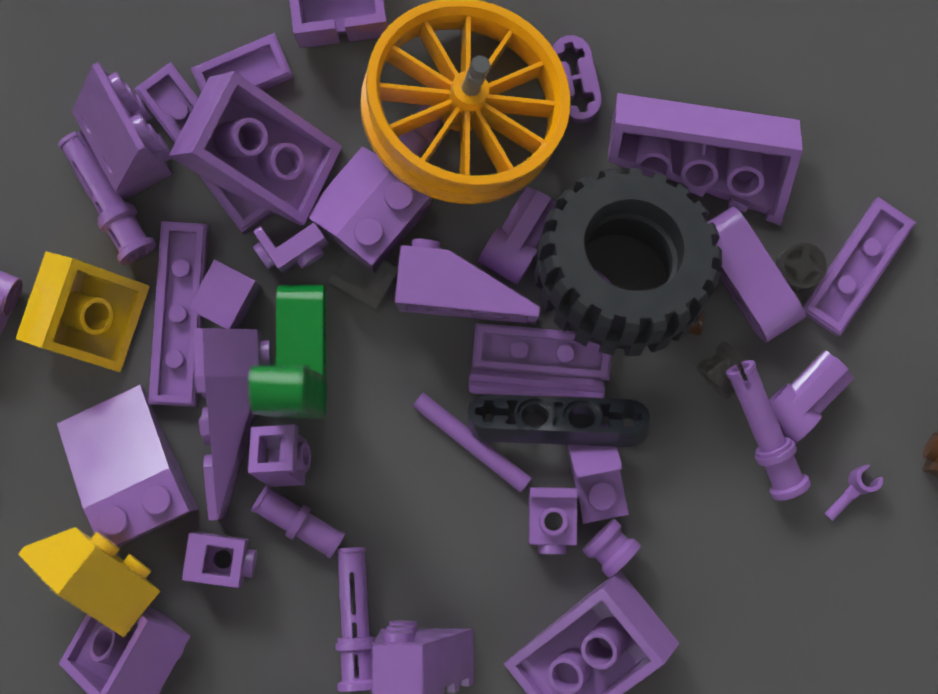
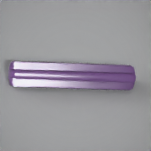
M472 369L469 375L468 389L472 394L604 398L605 383L602 380L486 369Z

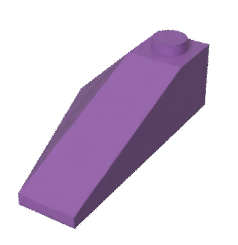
M193 328L196 393L201 392L203 398L207 400V407L203 408L202 417L199 419L200 436L203 437L205 445H211L212 453L204 456L203 463L208 521L226 518L255 414L251 412L249 402L250 369L252 366H272L273 364L271 341H264V333L259 330Z

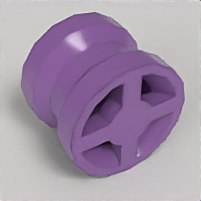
M612 519L587 543L582 552L588 558H596L602 564V572L610 578L637 553L641 545L634 538H627L621 532V525L615 519Z

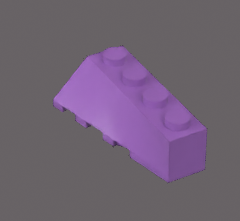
M617 93L610 129L608 162L626 169H642V175L653 177L654 172L668 177L667 179L686 185V189L693 194L701 197L705 193L728 201V207H735L744 213L747 209L764 214L766 221L781 226L803 151L800 120Z

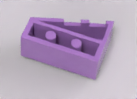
M395 620L389 621L387 629L380 630L372 644V694H444V687L446 686L447 693H455L459 691V686L469 687L474 685V629H417V621Z

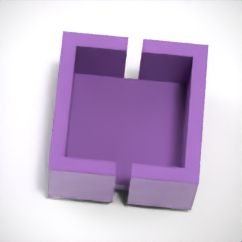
M289 0L293 34L299 48L340 43L339 34L346 33L349 42L380 38L388 27L385 0Z

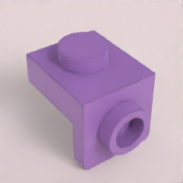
M312 223L278 247L275 246L261 226L253 231L260 241L253 248L268 269L276 265L283 274L297 265L301 269L309 267L324 255L322 248L329 244L315 223Z

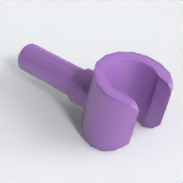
M870 465L855 468L848 477L849 487L824 514L834 521L860 494H867L880 489L883 484V477L874 479L867 487L863 484L861 476Z

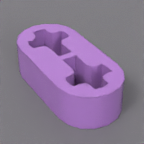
M575 35L564 36L553 45V49L559 59L563 57L564 49L572 48V52L575 55H582V58L577 61V75L571 76L568 63L561 62L568 79L570 100L572 101L574 98L575 90L573 85L580 84L583 97H591L592 102L587 105L586 112H579L577 106H570L568 121L575 124H585L594 119L601 105V92L592 52L588 43L582 38Z

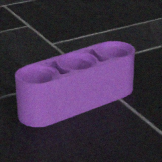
M730 207L708 221L707 224L713 222L716 225L720 236L716 246L722 249V265L718 270L720 280L757 336L767 343L805 319L806 315L801 303L742 213L737 208Z

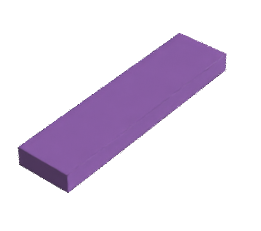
M170 62L134 89L175 143L198 97ZM201 177L244 235L274 213Z
M161 221L148 404L197 407L198 393H196L194 374L193 328L203 327V316L191 311L189 305L206 275L209 240L208 224Z

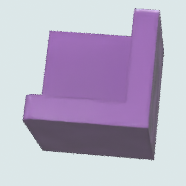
M214 259L189 308L191 311L225 329H239L261 285Z

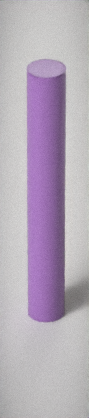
M424 392L413 404V408L519 492L532 479L486 441L474 437L466 425Z

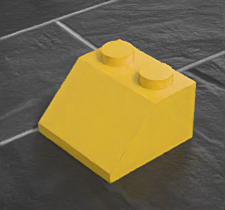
M45 251L15 339L121 373L150 286L80 260Z
M74 527L24 546L18 553L58 596L122 637H125L160 593V590L147 579L152 571L130 554L125 560L116 556L120 549L99 532H96L90 538Z

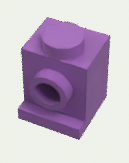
M291 424L251 427L248 473L269 487L305 485V474L311 465V450L307 440L298 434V426ZM266 447L269 449L268 463H265Z
M529 487L528 543L538 545L539 554H566V545H577V488ZM551 512H557L562 517V524L556 530H549L544 524L546 515Z
M202 531L191 532L188 536L182 580L239 588L244 585L245 577L253 578L257 561V550L249 549L250 539ZM226 550L231 554L232 562L229 567H222L218 564L216 558L219 551Z

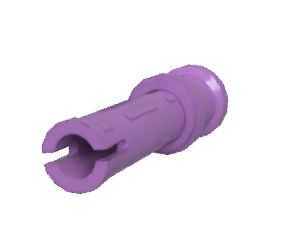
M82 130L78 131V133L76 131L62 138L58 146L66 159H68L81 185L93 202L99 214L97 218L98 227L101 232H107L119 252L116 257L120 265L130 264L149 254L157 246L156 242L152 237H147L135 217L137 214L135 206L130 204V202H124L123 198L114 191Z
M747 360L741 362L748 379L747 381L743 380L738 366L735 364L726 371V374L732 383L757 442L758 448L755 451V459L758 465L764 466L772 486L769 488V493L777 501L795 498L806 492L811 486L809 476L802 474L794 455L797 452L796 444L782 433L780 424L756 369L755 361Z
M366 547L338 548L336 551L338 553L342 638H337V643H335V650L340 652L341 682L337 683V691L372 690V644L375 638L370 636L365 562ZM351 573H354L356 614L353 613ZM354 622L357 624V636H354ZM355 655H358L359 676L356 675Z

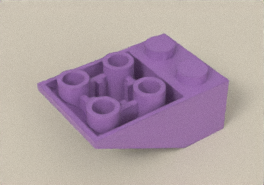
M99 62L92 65L72 113L114 191L126 200L173 174L167 163L168 160L172 159L169 157L171 151L160 133L157 134L151 124L147 125L146 121L152 117L138 94L135 95L131 86L128 83L125 84L117 71L110 75Z

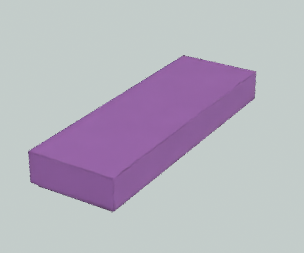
M877 197L874 199L802 306L805 315L835 336H841L917 222L881 198Z
M476 323L472 369L609 381L611 355L600 353V345L589 341L585 347L574 341L576 335L574 331Z

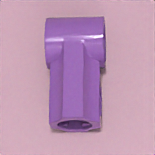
M527 186L512 208L502 228L498 227L489 239L478 262L518 285L536 256V247L539 244L545 221L550 210L554 209L556 202L539 190Z
M826 350L822 351L791 384H785L769 399L783 435L789 437L795 444L816 426L822 418L820 413L854 379L849 369L837 357H834Z

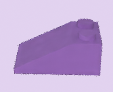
M235 71L209 77L169 157L205 180L296 224L304 225L342 145Z
M413 239L412 246L401 245L395 295V304L400 312L536 324L539 318V306L450 250L441 249L440 242L427 239Z
M138 385L57 423L78 495L94 534L99 532L117 547L199 509L151 404H148L149 399L142 385Z
M619 570L516 652L504 665L527 694H624L664 665L680 643L621 570Z

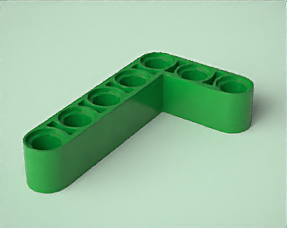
M278 285L276 293V366L251 367L249 402L252 413L278 419L326 417L327 299L325 285Z

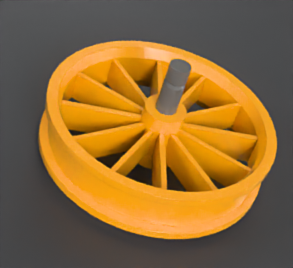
M435 0L405 12L382 33L373 49L364 77L360 109L363 127L372 149L386 168L399 180L414 190L438 200L457 204H481L513 195L529 185L541 173L564 135L568 124L571 100L567 75L557 53L546 38L529 22L510 10L485 1ZM461 30L460 73L457 72L434 31ZM471 32L484 35L500 43L489 60L484 56H476L471 61ZM419 36L440 74L400 49V47ZM506 47L515 52L528 65L526 68L490 83L486 80L487 74ZM388 62L426 87L380 83L382 69ZM537 78L544 92L545 100L498 94ZM381 101L428 105L432 107L389 124ZM503 113L547 118L544 139ZM438 119H441L444 123L421 158L410 151L398 138L400 135ZM491 128L533 155L521 164L513 167ZM450 129L460 132L459 174L443 170L428 163ZM471 130H474L498 173L480 176L470 175Z

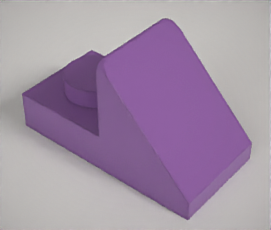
M567 445L574 485L578 489L577 500L582 523L629 515L620 470L623 468L617 446Z

